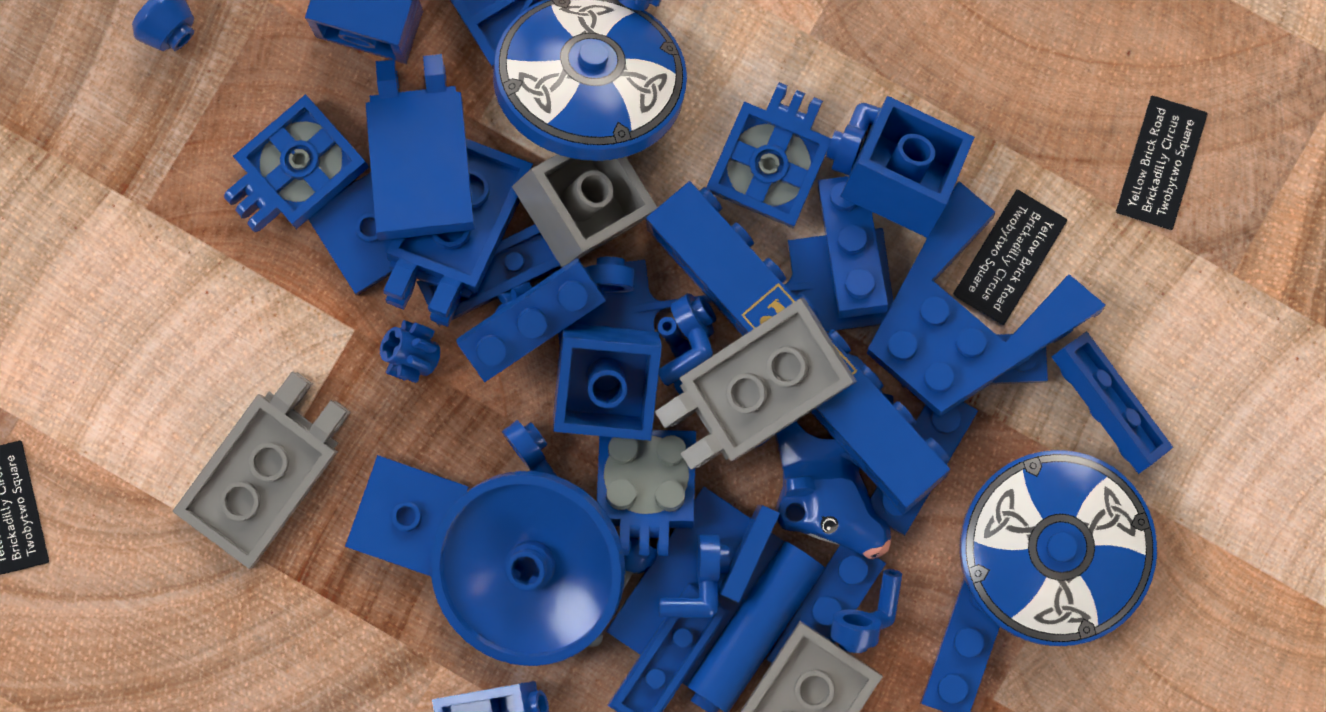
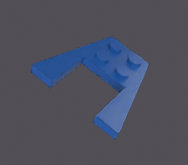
M960 181L954 187L945 209L926 239L867 350V354L939 417L992 384L993 380L1010 369H1015L1028 361L1032 355L1052 342L1056 343L1073 332L1074 328L1091 317L1095 318L1101 314L1106 306L1068 274L1014 334L1004 342L934 281L995 216V211Z

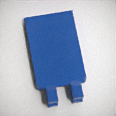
M442 54L423 56L426 89L400 92L395 59L375 61L379 95H371L370 102L365 104L375 227L378 241L475 230L463 100L461 92H456V86L447 87L446 70Z
M466 139L475 230L393 239L386 252L388 261H391L389 268L393 269L383 290L384 294L387 295L386 303L404 310L414 291L416 279L437 286V289L428 306V310L432 312L430 320L447 327L458 308L460 297L463 296L469 299L472 293L477 294L520 202L512 186L533 168V163Z

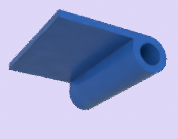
M703 486L694 499V528H675L669 536L668 557L657 556L654 564L644 573L606 632L641 655L665 619V617H659V598H679L688 583L699 589L697 581L698 535H719L720 545L729 546L730 565L751 518ZM771 532L740 602H735L718 594V603L729 609L730 612L682 682L695 692L690 701L706 712H718L719 709L724 712H730L825 570L822 564ZM720 574L718 589L722 583L725 574Z

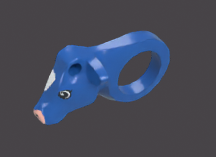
M847 354L859 368L866 365L859 357ZM882 393L893 405L894 396ZM796 421L775 434L783 471V486L775 507V511L780 513L777 522L781 528L787 531L801 532L826 542L842 545L857 552L866 559H875L887 553L891 544L890 527L874 510L867 489L859 474L860 467L835 439H820L808 434Z

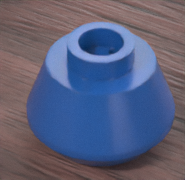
M148 0L132 22L133 35L137 41L160 51H166L170 48L177 51L192 38L194 30L191 26L194 22V17L186 0Z

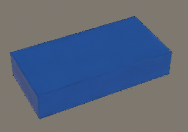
M757 505L729 565V572L725 574L718 589V594L735 602H740L780 515L779 512L764 505Z

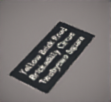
M1150 97L1116 208L1117 214L1165 229H1173L1206 122L1207 112L1160 97Z
M1016 190L953 295L1001 325H1004L1066 224L1067 219L1020 190Z
M21 440L0 445V575L49 563Z

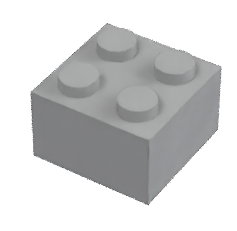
M556 154L531 168L512 186L561 267H564L577 257L578 259L582 258L637 226L657 209L656 204L626 157L613 160L590 161Z

